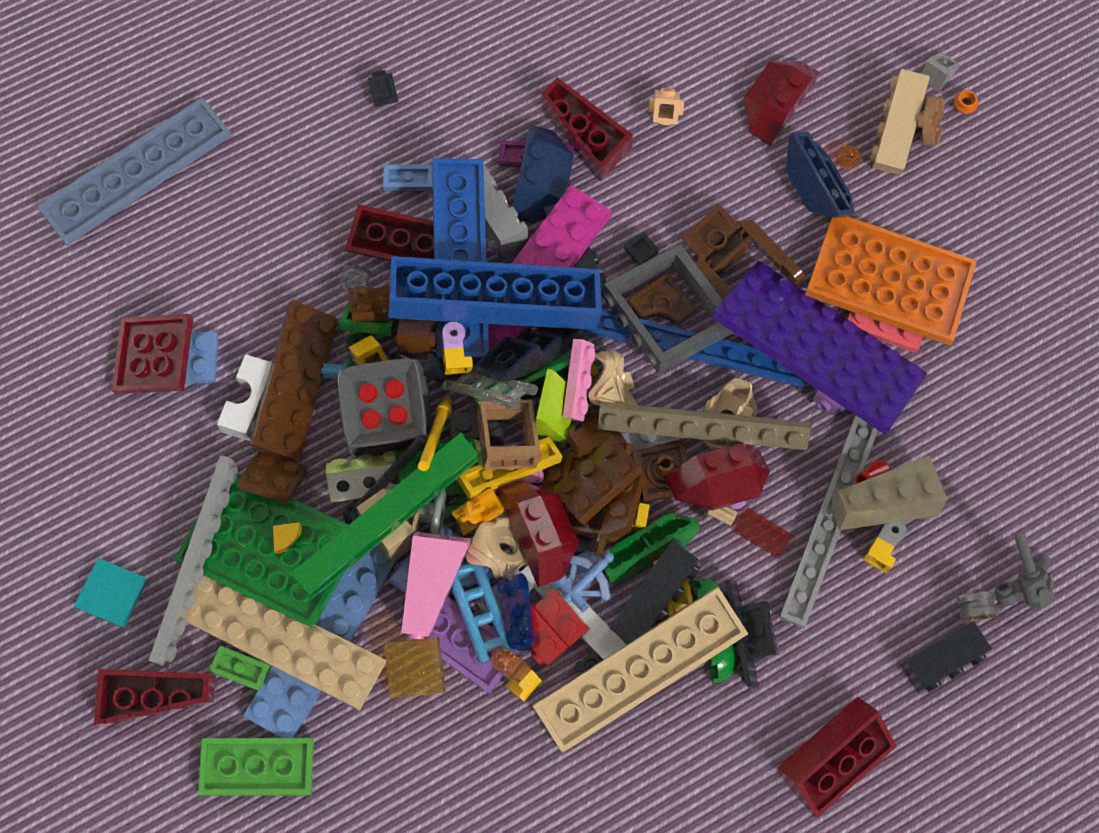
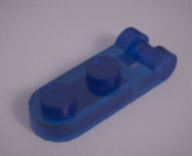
M523 573L514 575L511 580L505 578L498 581L497 590L502 600L507 644L514 650L526 651L533 645L535 634L528 580ZM515 589H516V594H517V596H514L513 590H515Z

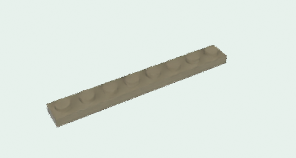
M600 402L598 429L807 450L811 422Z

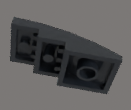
M540 327L538 330L527 328L517 338L505 336L472 367V371L508 382L526 376L550 364L572 348L573 339H583L585 334L582 329Z

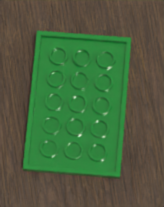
M238 473L235 482L231 484L229 490V502L223 508L220 516V528L218 532L214 533L211 542V554L205 559L203 576L313 628L314 624L316 625L343 574L315 598L311 599L300 585L294 582L290 573L345 529L348 524L292 498L288 504L239 489L238 482L242 475ZM198 518L173 559L180 565L183 563ZM300 522L302 530L299 538L287 551L276 554L274 552L273 526Z

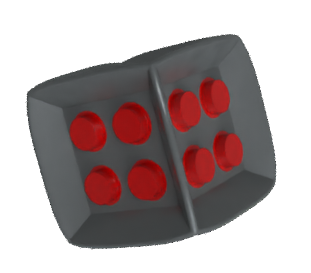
M386 360L356 365L338 371V396L341 419L348 451L355 458L361 455L379 456L388 451L404 450L418 435L422 434L428 439L433 421L428 388L424 378V369L419 360Z

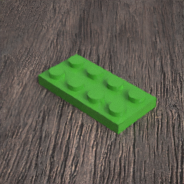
M202 738L198 795L312 796L314 739Z

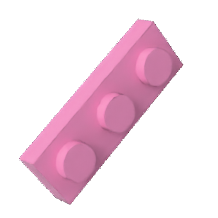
M573 339L563 417L574 421H584L585 414L587 413V394L592 381L590 375L591 364L595 358L594 344L583 339Z

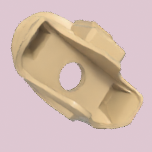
M610 349L608 352L600 351L595 353V358L603 363V369L589 388L590 402L599 406L600 402L638 405L630 392V389L634 388V383L630 371L624 372L623 355L613 349Z
M740 378L730 380L717 395L706 402L705 412L721 414L724 411H730L734 415L756 417L758 409L753 397L752 384ZM704 440L712 451L739 444Z
M500 514L490 522H483L471 538L465 555L468 563L489 567L494 578H506L520 567L528 564L507 514ZM508 544L512 548V553H505L501 548Z

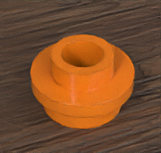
M971 90L961 91L954 98V107L960 113L970 114L978 107L977 95Z

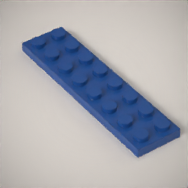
M433 158L434 259L486 262L483 159ZM436 321V357L439 359H443L441 334L444 326L450 321ZM458 322L465 329L463 340L464 357L472 356V359H482L489 352L488 324Z

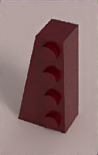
M99 669L94 725H107L214 702L216 674Z

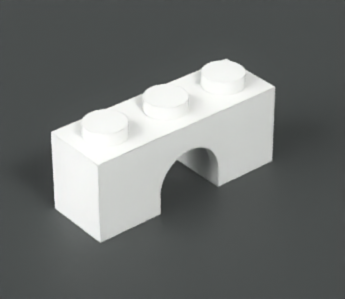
M245 354L236 379L240 386L252 390L251 396L247 401L240 404L226 401L217 423L222 433L250 441L272 362Z

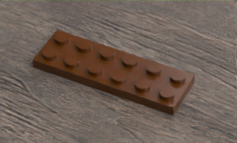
M295 300L288 303L249 446L290 461H300L323 377L321 369L323 364L327 362L338 318Z

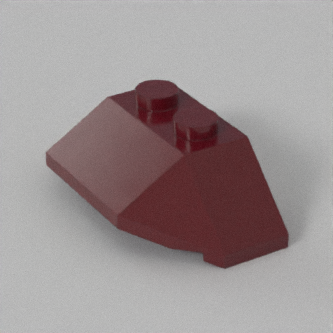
M802 61L768 62L743 99L750 134L771 146L817 81L821 72Z
M739 443L695 455L666 475L665 479L676 501H685L698 507L716 510L760 497L770 470L758 449L745 443Z
M524 481L499 487L497 492L537 587L539 588L561 580L565 575L579 541L559 495Z

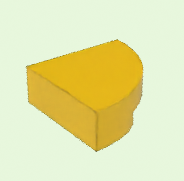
M300 522L273 526L274 552L276 554L287 551L299 538L302 530Z

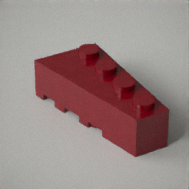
M558 77L542 93V108L571 145H574L575 150L597 178L602 181L632 148L633 134Z

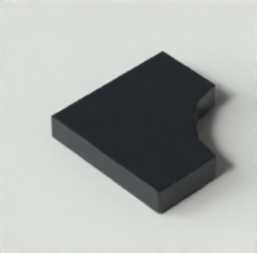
M430 352L393 354L390 357V360H419L424 369V377L439 383L460 382L461 374L445 375L443 361Z

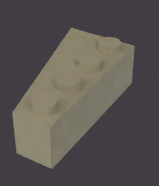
M929 455L839 490L832 505V511L839 530L939 516L947 501V496Z

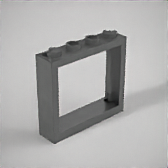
M681 244L604 284L602 297L606 301L605 306L608 309H612L620 327H625L630 334L633 345L641 349L646 363H650L658 374L733 333L713 319L716 323L715 325L662 352L620 294V292L673 266L711 317L714 310L723 300Z

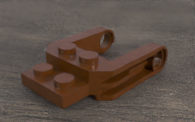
M719 204L682 237L685 244L698 256V268L722 300L728 296L732 289L718 274L723 273L748 250L751 244H754L795 286L806 277L794 261L754 220L735 221Z

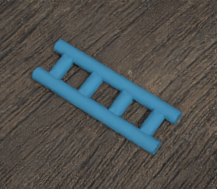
M468 562L461 564L451 588L479 663L482 664L490 661L487 652L501 647L505 655L514 652V646L483 566L473 565ZM474 572L479 586L464 591L458 576ZM483 596L488 612L473 616L468 601ZM493 622L498 637L483 642L478 627Z

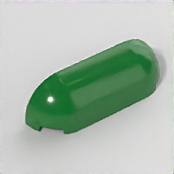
M671 513L621 541L609 551L614 557L613 561L608 563V566L605 568L609 581L613 584L623 583L654 566L653 561L660 559L672 541H675L682 547L686 546L698 533L699 522L691 516L689 518Z
M695 578L691 581L695 601L716 587H719L723 593L722 587L713 580ZM734 644L708 660L712 684L724 682L735 673L739 657L736 654Z

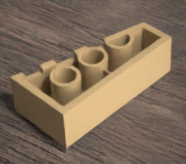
M904 69L900 70L898 76L893 75L889 90H892L890 99L886 100L883 113L886 114L884 122H880L876 135L880 137L878 146H873L870 159L874 160L872 168L901 175L904 171L930 76Z

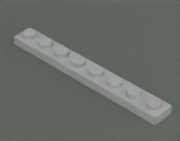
M220 455L149 658V661L157 666L168 669L170 662L176 656V644L186 626L185 617L188 610L194 604L196 585L202 580L205 559L211 554V542L214 533L218 532L220 528L222 510L229 502V490L238 475V465L230 457Z

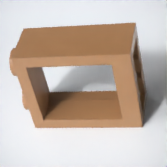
M516 398L512 400L497 401L496 399L480 401L476 417L484 470L536 468L541 453L532 400ZM522 419L526 446L491 447L487 420Z

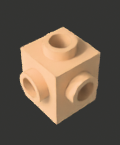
M661 88V91L655 90V98H650L649 112L653 113V122L661 125L677 124L678 115H683L684 101L680 100V92H675V89Z

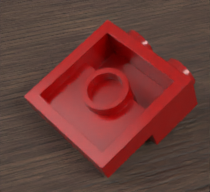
M554 588L512 624L516 629L513 634L523 645L527 642L533 649L531 652L532 657L540 665L545 662L547 666L557 661L591 629Z

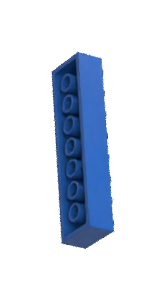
M391 256L388 318L596 330L602 314L600 269Z

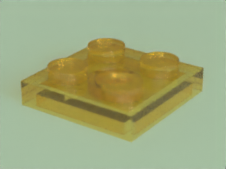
M439 637L384 643L390 698L446 692Z

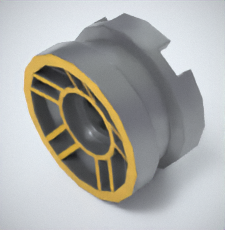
M994 592L964 595V600L961 597L957 598L958 606L962 608L960 613L962 621H978L999 615L998 607L994 605V601H996Z

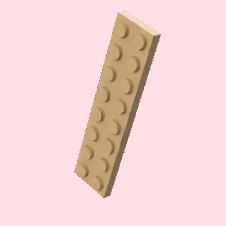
M203 576L201 582L196 585L194 604L188 610L185 617L186 623L359 711L386 664L385 659L315 624L313 628H310L206 576Z
M716 587L533 704V707L563 753L745 637L748 633L719 587Z

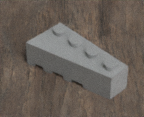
M484 165L485 233L489 240L487 244L491 253L494 256L498 255L501 262L519 254L527 244L528 228L524 222H519L517 218L518 213L514 207L508 208V202L503 191L500 189L495 190L497 187L496 182Z

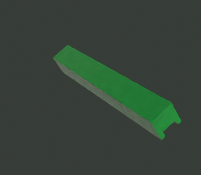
M462 432L433 455L427 471H421L417 468L292 571L290 576L294 582L298 583L311 599L315 598L479 461L476 457L478 452L464 438Z

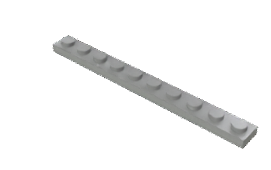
M856 415L854 416L779 619L803 629L806 627L841 532L834 517L832 505L839 490L856 484L855 477L864 470L878 432L877 429Z

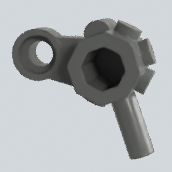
M1019 531L1015 533L1014 538L1024 569L1019 572L1018 581L1011 584L1009 582H1001L996 585L994 591L996 601L1000 606H1010L1015 602L1025 601L1030 608H1043L1051 604L1054 597L1053 578L1047 573L1051 559L1046 555H1042L1037 566H1035L1026 535Z

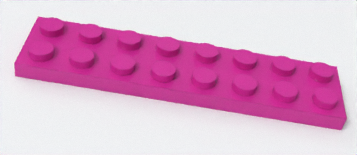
M570 185L511 264L573 268L612 216V211L573 185ZM488 324L489 351L505 336L517 338L528 326ZM472 359V361H473L474 363H477V362L480 360V359Z

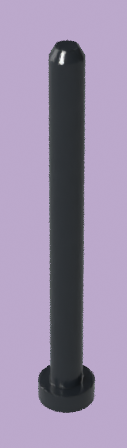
M418 435L354 507H348L343 512V518L347 523L351 524L359 517L356 507L380 490L385 489L426 444L427 437L425 435Z

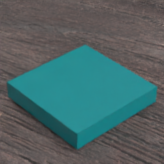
M98 558L74 607L121 628H125L148 579Z

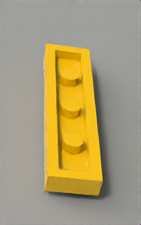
M549 436L539 440L541 456L536 468L484 470L482 463L468 469L457 478V481L470 500L487 489L492 488L495 490L558 464L563 456Z

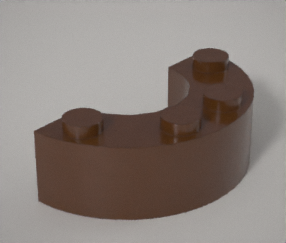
M400 319L397 331L398 352L402 354L430 352L432 354L433 350H436V321Z

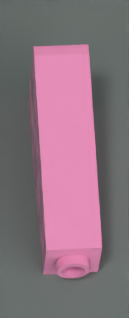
M416 532L413 535L401 633H406L409 638L424 639L425 636L431 634L469 548L471 539L425 532Z

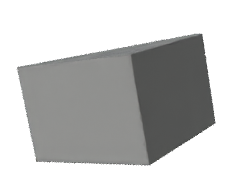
M940 52L928 59L922 74L930 76L928 85L940 92L961 65Z

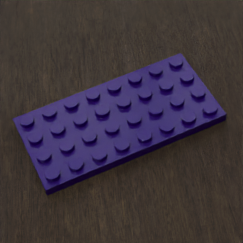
M758 260L714 310L711 318L886 436L928 373L901 356L897 351L877 340L876 337L856 326L852 321L835 312L831 307L826 306L817 299L806 296L804 290L795 286L789 279L784 278L772 270L771 267Z

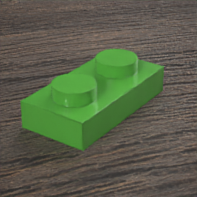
M219 646L209 672L260 691L271 666Z

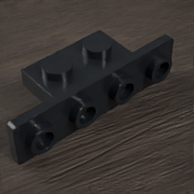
M731 579L725 580L724 597L748 633V635L734 643L736 654L738 657L740 656L742 663L740 677L747 687L757 688L759 684L754 660L779 655L769 605L767 601L742 606L737 582Z

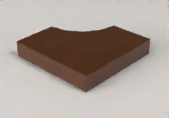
M667 272L627 299L628 305L639 319L646 320L661 317L670 320L676 326L692 317L698 310Z
M599 412L586 413L584 421H581L582 427L568 435V442L577 456L591 455L611 436L621 446L624 442L627 444V441L619 431L598 429Z

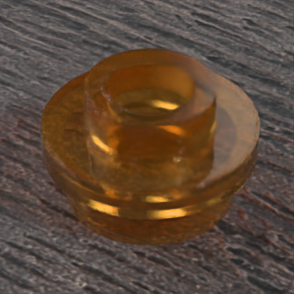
M846 145L838 150L836 159L842 168L852 169L859 165L861 153L856 147ZM845 154L852 155L853 158H848Z

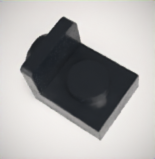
M385 70L371 73L372 77L368 78L367 81L370 86L374 107L399 102L392 73L386 74Z

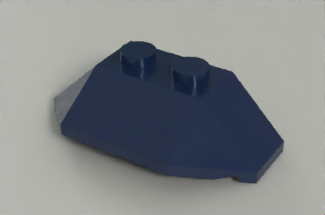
M533 125L529 126L512 204L518 213L517 218L519 220L536 222L543 216L544 207L557 204L567 191L574 154L554 130Z
M809 132L791 133L789 135L785 171L790 178L791 184L796 188L801 197L803 205L809 212L830 217L852 216L855 213L853 197L830 156L817 142L812 140L813 136Z

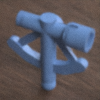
M606 552L594 564L588 559L573 556L570 561V577L567 578L564 575L561 580L553 582L551 586L554 589H561L564 592L562 596L569 603L572 601L582 613L590 607L589 603L582 596L602 597L603 600L609 601L611 599L609 583L602 571L608 566V563L613 561V554ZM577 565L588 569L575 582ZM595 578L598 580L601 591H582Z

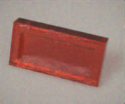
M749 508L746 509L733 531L778 559L793 536Z

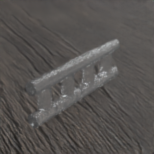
M472 370L470 373H462L463 376L455 381L447 379L443 383L445 390L510 408H516L519 404L518 398L524 394L535 395L538 391V387L534 384L515 379L504 382L474 373ZM477 380V382H475L471 386L468 385L472 381ZM491 384L495 385L489 390H485V388H487ZM507 389H511L506 395L502 394Z

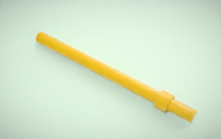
M449 396L443 397L436 407V417L418 464V468L421 471L429 469L445 421L452 412V399Z

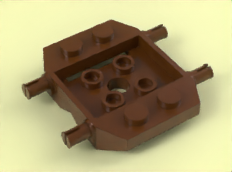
M624 442L622 447L631 456L634 446ZM574 450L571 453L563 454L560 463L546 468L541 488L556 493L553 487L589 455L577 456ZM643 473L584 525L578 521L566 506V513L575 534L596 539L592 551L593 554L603 556L606 541L615 542L631 531L646 477Z

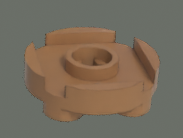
M925 96V111L920 113L918 118V127L923 128L920 136V145H938L943 128L940 125L941 117L944 118L943 98Z

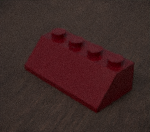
M358 204L345 251L386 261H391V256L434 259L433 221Z
M857 696L780 764L777 769L787 786L812 815L818 818L895 749L897 745L880 713Z

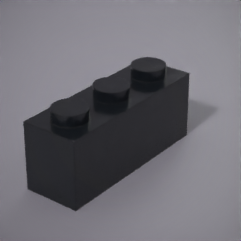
M972 621L907 659L901 664V667L918 693L924 689L930 693L942 685L940 680L944 677L949 676L952 680L965 672L962 667L971 662L974 667L987 659L985 653L992 648L976 623Z

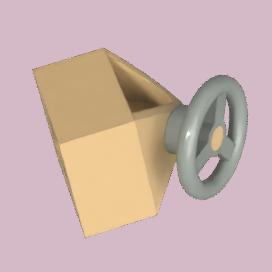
M382 489L356 507L359 516L391 490ZM445 489L435 497L434 504L431 502L427 503L378 544L392 563L411 550L413 535L416 532H420L421 523L431 524L430 533L441 534L446 504Z

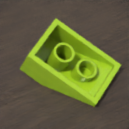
M547 369L536 417L538 440L550 436L556 447L566 448L569 433L575 431V426L571 425L572 420L563 417L567 383L554 370Z

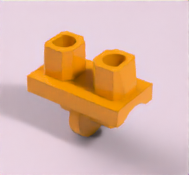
M490 488L454 510L452 514L458 521L463 536H467L477 530L483 522H489L504 513V506L500 498Z

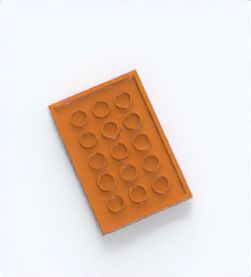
M848 216L832 217L805 295L951 346L957 332L977 260Z

